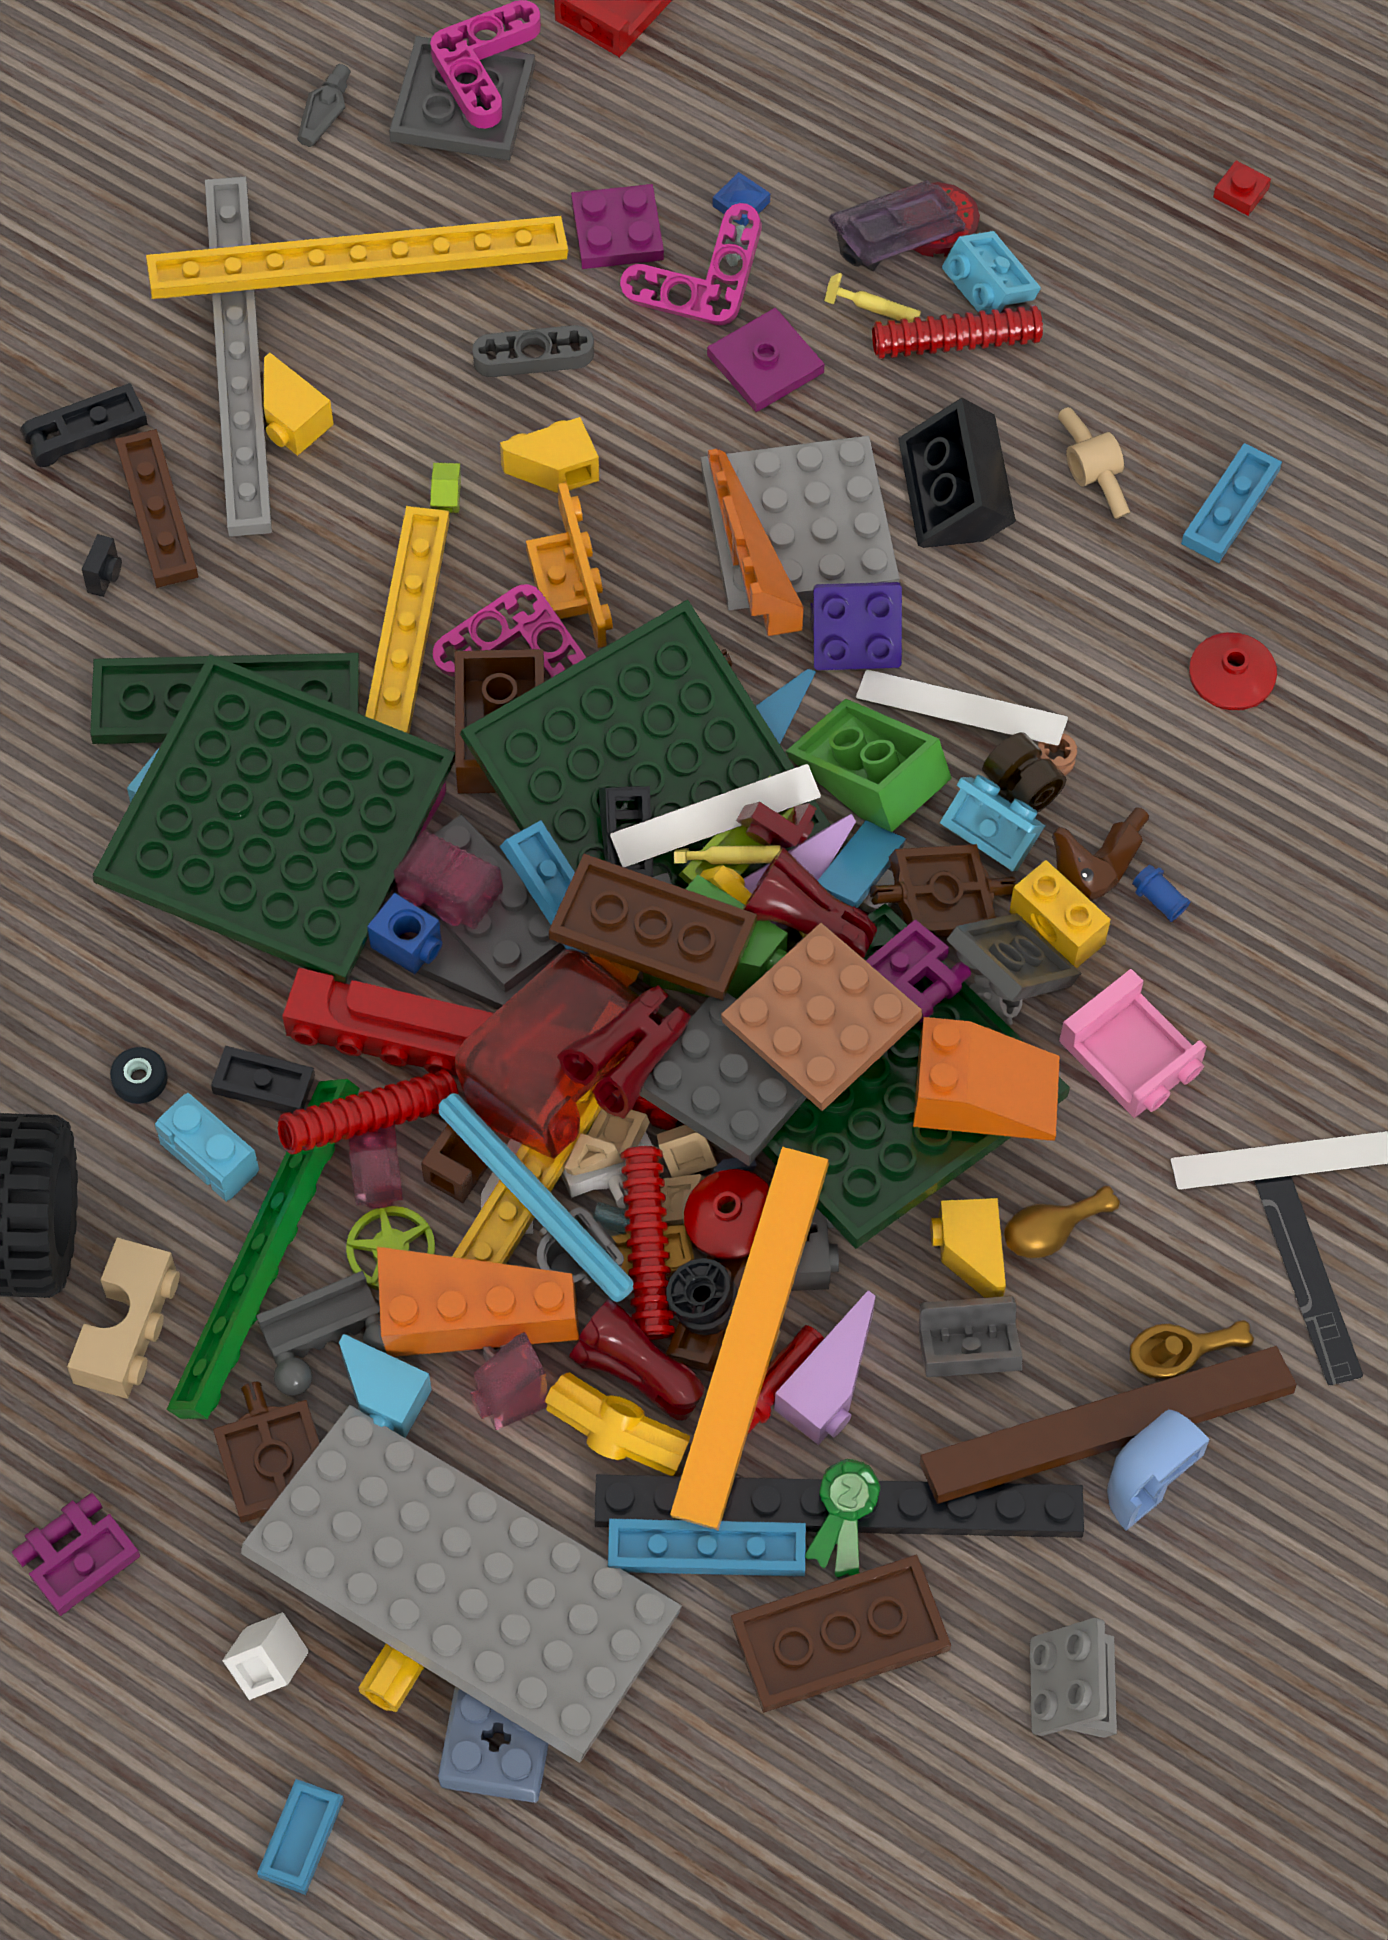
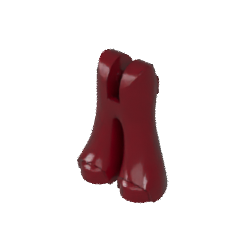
M782 848L759 879L756 889L744 905L743 910L757 914V921L778 922L801 931L806 935L822 923L864 959L869 946L877 934L875 924L863 911L842 902L828 892L795 857Z
M659 985L642 993L609 1023L594 1033L574 1041L557 1056L564 1073L574 1082L587 1086L616 1053L630 1041H635L636 1046L596 1084L592 1091L598 1105L604 1111L622 1119L632 1110L648 1076L664 1054L682 1035L691 1018V1015L680 1005L670 1015H666L661 1019L659 1026L650 1018L652 1015H656L660 1006L669 997Z
M611 1298L593 1315L579 1335L580 1340L569 1354V1358L583 1369L601 1370L629 1383L663 1412L676 1420L683 1421L690 1417L704 1394V1385L696 1376V1373L684 1363L675 1361L655 1347L635 1321Z

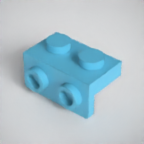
M977 775L975 779L972 777H961L957 783L960 790L941 819L940 824L969 843L977 844L978 849L1011 871H1018L1046 825L1035 819L1038 812L1031 806L1018 799H1014L1010 803L998 795L1001 788L991 780L981 775Z

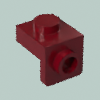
M756 802L745 805L736 821L748 828L746 834L754 841L765 846L770 844L780 845L781 849L795 847L797 844L801 845L809 837L814 827V822L811 819L817 808L810 803L795 806L788 819H786L763 803Z

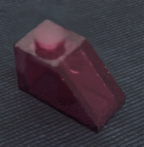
M393 1124L385 1129L380 1127L378 1131L371 1133L367 1131L365 1135H354L353 1138L349 1139V1154L356 1206L366 1205L370 1208H384L392 1205L394 1201L403 1200L396 1125Z
M525 1332L515 1336L474 1372L476 1390L470 1393L471 1399L480 1418L484 1419L489 1416L495 1430H499L547 1408V1403L545 1402L547 1397L546 1373Z

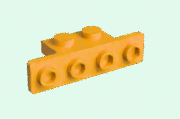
M567 482L558 484V503L566 533L526 541V551L536 588L543 594L559 619L588 613L597 647L607 646L606 631L613 629L608 604L600 605L598 594L603 593L602 582L598 568L590 569L588 558L593 557L589 534L587 531L580 533L578 522L583 521L579 498L578 496L570 497Z

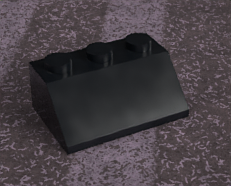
M960 398L898 438L918 546L928 548L984 542L1016 522L995 414L964 398Z

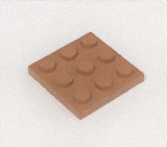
M820 923L721 1014L723 1024L823 1111L922 1018V1009L825 925Z

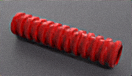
M1031 305L1029 310H1025L1021 306L1014 312H1012L1011 308H1005L1003 313H999L997 309H992L990 314H986L984 310L978 312V315L974 316L972 312H966L965 317H960L959 313H953L952 318H947L945 314L939 316V319L935 320L933 316H927L925 321H921L920 317H914L913 322H908L906 318L900 320V323L896 324L894 320H888L886 325H882L881 321H875L872 327L873 349L878 359H884L886 354H890L891 358H897L898 353H903L905 357L911 355V352L915 351L917 355H923L925 350H929L930 354H935L937 349H942L943 353L949 352L950 348L962 351L964 346H967L969 350H974L976 345L986 349L989 347V344L1000 347L1003 342H1006L1008 346H1013L1015 341L1025 345L1028 340H1032L1035 344L1039 343L1043 336L1042 315L1036 305Z
M443 1069L436 1071L435 1074H425L422 1078L418 1076L411 1078L409 1081H399L396 1085L388 1084L384 1088H374L371 1092L363 1091L358 1096L353 1094L346 1096L345 1099H334L332 1103L329 1101L320 1103L319 1107L313 1105L307 1107L306 1110H295L293 1114L289 1112L280 1115L278 1120L279 1139L286 1151L293 1155L300 1153L302 1149L308 1151L312 1150L315 1146H326L328 1142L331 1144L339 1142L341 1138L347 1140L353 1138L354 1135H365L367 1131L370 1133L375 1132L380 1127L385 1129L393 1124H403L406 1120L410 1122L417 1120L418 1117H428L431 1113L439 1114L438 1105L452 1093L458 1094L457 1084L452 1075Z
M637 1146L627 1148L620 1154V1159L626 1163L621 1168V1174L627 1178L622 1183V1189L628 1193V1195L623 1197V1203L628 1205L629 1208L625 1210L624 1218L629 1220L630 1223L625 1226V1233L630 1234V1239L626 1241V1247L631 1249V1254L627 1256V1262L632 1264V1268L628 1270V1276L633 1278L632 1293H634V1298L630 1300V1306L635 1308V1313L631 1314V1318L650 1340L668 1338L675 1333V1327L670 1325L669 1321L674 1318V1312L669 1310L666 1292L669 1282L666 1276L671 1274V1268L666 1266L665 1261L670 1259V1253L665 1251L664 1248L668 1246L669 1238L665 1237L663 1233L668 1230V1224L663 1222L662 1219L667 1215V1209L662 1207L661 1203L665 1202L666 1195L660 1190V1188L665 1186V1180L660 1178L659 1175L663 1173L664 1165L658 1161V1159L663 1157V1151L654 1146Z

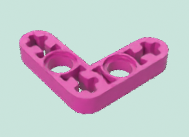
M518 0L441 29L431 38V57L434 65L466 119L477 128L486 129L497 125L502 119L503 114L501 95L480 60L537 37L541 29L540 11L530 1ZM522 18V20H523L524 22H528V23H524V24H523V22H522L521 20H517V19ZM485 29L497 34L493 39L487 41L480 40L475 36L477 32ZM444 47H449L451 50H455V51L449 52V50H448L447 48H444ZM461 73H472L477 79L472 83L462 84L456 80V77ZM480 95V100L484 107L491 109L484 110L481 106L477 107L476 97Z
M744 203L735 204L725 212L706 280L645 264H635L629 266L621 276L620 286L623 294L630 302L639 306L714 325L731 323L739 313L761 234L762 222L758 212L752 206ZM742 214H747L749 222L753 224L751 229L745 228L743 230L740 240L742 245H748L747 250L736 244H725L726 239L735 243L737 229L731 223L733 220H740ZM730 253L739 255L743 260L741 270L732 276L723 274L719 268L721 259ZM642 274L645 275L647 283L660 287L659 279H665L660 291L661 300L655 301L657 294L649 289H642L640 295H635V290L630 285L631 280L637 281ZM715 279L727 285H737L736 290L727 287L725 299L731 307L729 310L722 309L720 315H715L714 308L709 305L711 300L718 301L722 290L720 284L714 285ZM677 284H685L692 291L690 300L682 306L672 304L668 298L670 289Z
M521 584L512 588L443 635L433 648V659L438 669L443 674L455 677V664L452 661L442 662L447 657L445 649L452 645L455 650H458L468 644L463 637L467 632L470 633L474 644L480 650H501L521 635L531 649H540L538 646L540 635L547 630L558 631L563 637L561 647L554 652L544 651V668L551 678L564 671L565 668L560 662L555 668H552L550 664L562 660L570 650L575 652V654L567 656L572 666L585 659L586 656L543 594L536 587L529 584ZM524 596L528 601L535 598L537 600L533 603L535 612L528 616L524 611H521L513 616L512 619L517 626L510 629L506 618L499 611L505 607L510 615L518 610L519 604L517 600L520 597ZM488 619L496 620L502 626L501 635L492 642H485L478 637L479 625ZM469 646L468 648H466V649L463 650V651H473V650H472L471 646Z

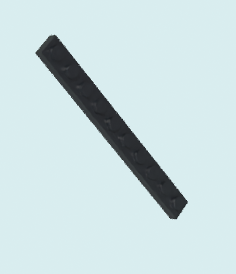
M596 1474L595 1527L609 1528V1519L679 1520L672 1518L670 1513L682 1476ZM735 1477L722 1521L806 1523V1532H818L829 1513L819 1493L822 1479ZM879 1481L881 1489L874 1510L858 1519V1533L1082 1538L1084 1534L1083 1485L1003 1483L937 1504L928 1482Z

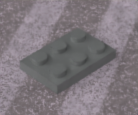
M1018 913L956 926L947 938V941L957 950V957L968 967L978 969L990 981L989 986L992 991L1001 998L1011 1002L1072 987L1082 974Z

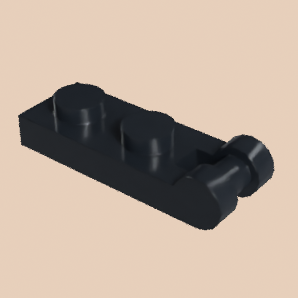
M131 383L32 418L21 426L20 431L26 443L31 444L33 447L31 455L35 464L39 467H47L54 464L61 456L148 425V422ZM58 431V436L47 439L49 434Z

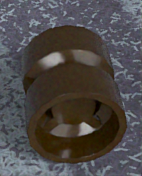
M1024 732L1016 733L1000 743L989 754L982 767L983 773L989 780L997 784L1001 788L1000 790H1008L1006 797L1010 803L1014 799H1018L1031 806L1037 812L1047 807L1060 794L1067 781L1066 776L1050 759H1041V749Z

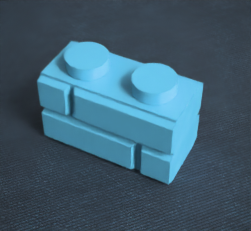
M189 1093L184 1094L155 1123L160 1144L206 1185L211 1184L212 1190L226 1202L232 1199L259 1171L255 1150Z

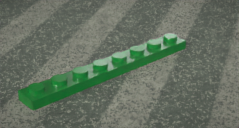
M348 1079L319 1081L308 1107L313 1105L319 1107L320 1103L329 1101L332 1103L334 1099H345L346 1096L357 1095L360 1088ZM328 1142L326 1146H315L312 1150L308 1151L302 1149L300 1153L293 1155L286 1152L166 1409L178 1418L208 1419L210 1413L217 1407L221 1398L220 1391L230 1370L240 1358V1348L250 1327L257 1320L256 1315L260 1313L259 1307L268 1287L275 1281L278 1275L279 1263L287 1246L297 1234V1224L306 1205L316 1193V1183L325 1164L334 1154L335 1143L331 1144Z

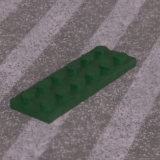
M359 653L216 656L359 714ZM208 656L93 659L90 729L92 744L163 743Z

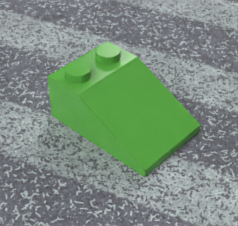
M844 699L786 750L788 758L799 767L808 764L814 780L857 816L890 832H893L952 779L939 738L848 699Z

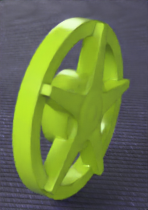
M380 1206L369 1211L354 1224L348 1235L346 1253L352 1272L356 1274L363 1271L356 1262L354 1249L372 1252L374 1260L377 1262L373 1276L370 1277L364 1271L363 1273L366 1277L367 1285L379 1290L377 1247L410 1251L409 1243L424 1233L428 1242L427 1254H435V1240L430 1226L418 1213L400 1206ZM387 1216L403 1217L411 1220L418 1226L402 1232L391 1228ZM381 1218L382 1231L377 1233L374 1239L356 1240L366 1225Z

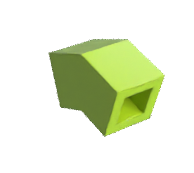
M433 463L431 509L459 513L461 489L460 463Z

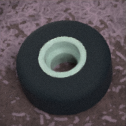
M134 1047L125 1050L116 1057L110 1070V1078L115 1092L120 1098L130 1103L142 1104L154 1100L163 1092L167 1084L168 1075L163 1059L158 1053L145 1047ZM138 1069L144 1070L147 1073L141 1080H133L131 1078L132 1073Z

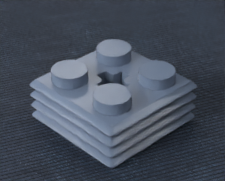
M455 1686L438 1774L440 1786L451 1790L537 1802L540 1796L548 1743ZM494 1733L504 1734V1740L510 1742L509 1744H501L499 1752L490 1751L489 1742L485 1741L486 1738H492Z

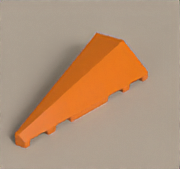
M718 449L708 450L709 465L733 566L740 565L751 616L763 614L768 636L802 631L804 607L726 453Z

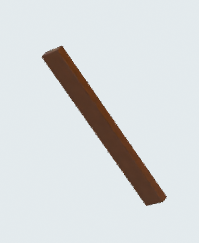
M1273 1346L921 1454L919 1464L937 1504L1123 1447L1168 1409L1179 1412L1194 1424L1294 1394L1297 1384L1278 1347Z

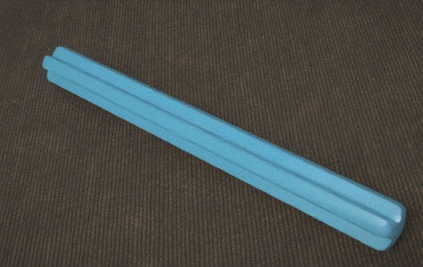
M452 1093L438 1105L439 1115L611 1300L620 1302L633 1291V1280L459 1094Z

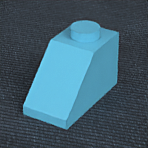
M343 1334L339 1345L359 1410L373 1418L374 1424L380 1427L386 1426L406 1438L432 1391L429 1373Z

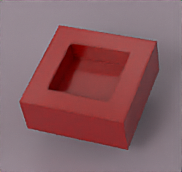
M1236 160L1215 187L1213 198L1249 216L1269 190L1271 178Z

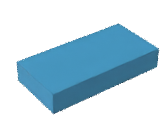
M295 1779L257 1872L258 1878L306 1895L343 1804V1796Z

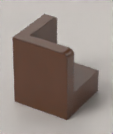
M447 1124L421 1162L424 1182L461 1203L465 1202L488 1168L449 1124Z

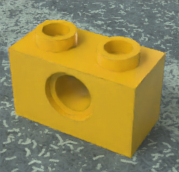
M1047 860L1042 862L1013 887L1009 912L1011 914L1018 913L1074 967L1078 968L1105 945L1111 919Z

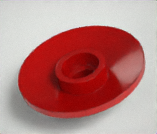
M1226 632L1213 635L1197 646L1190 660L1189 676L1196 692L1208 703L1226 710H1245L1259 705L1271 694L1277 679V666L1271 652L1260 641L1245 634ZM1229 661L1238 662L1241 666H1232L1229 664Z
M740 1169L718 1171L700 1181L690 1193L684 1208V1224L693 1244L705 1254L718 1259L731 1260L748 1256L769 1192V1185L756 1174ZM728 1202L736 1204L732 1212H720V1208Z

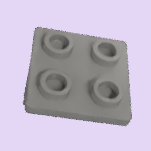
M1091 1618L1032 1637L1030 1640L1032 1733L1044 1736L1067 1729L1102 1738L1117 1734L1114 1636L1105 1634L1104 1620Z

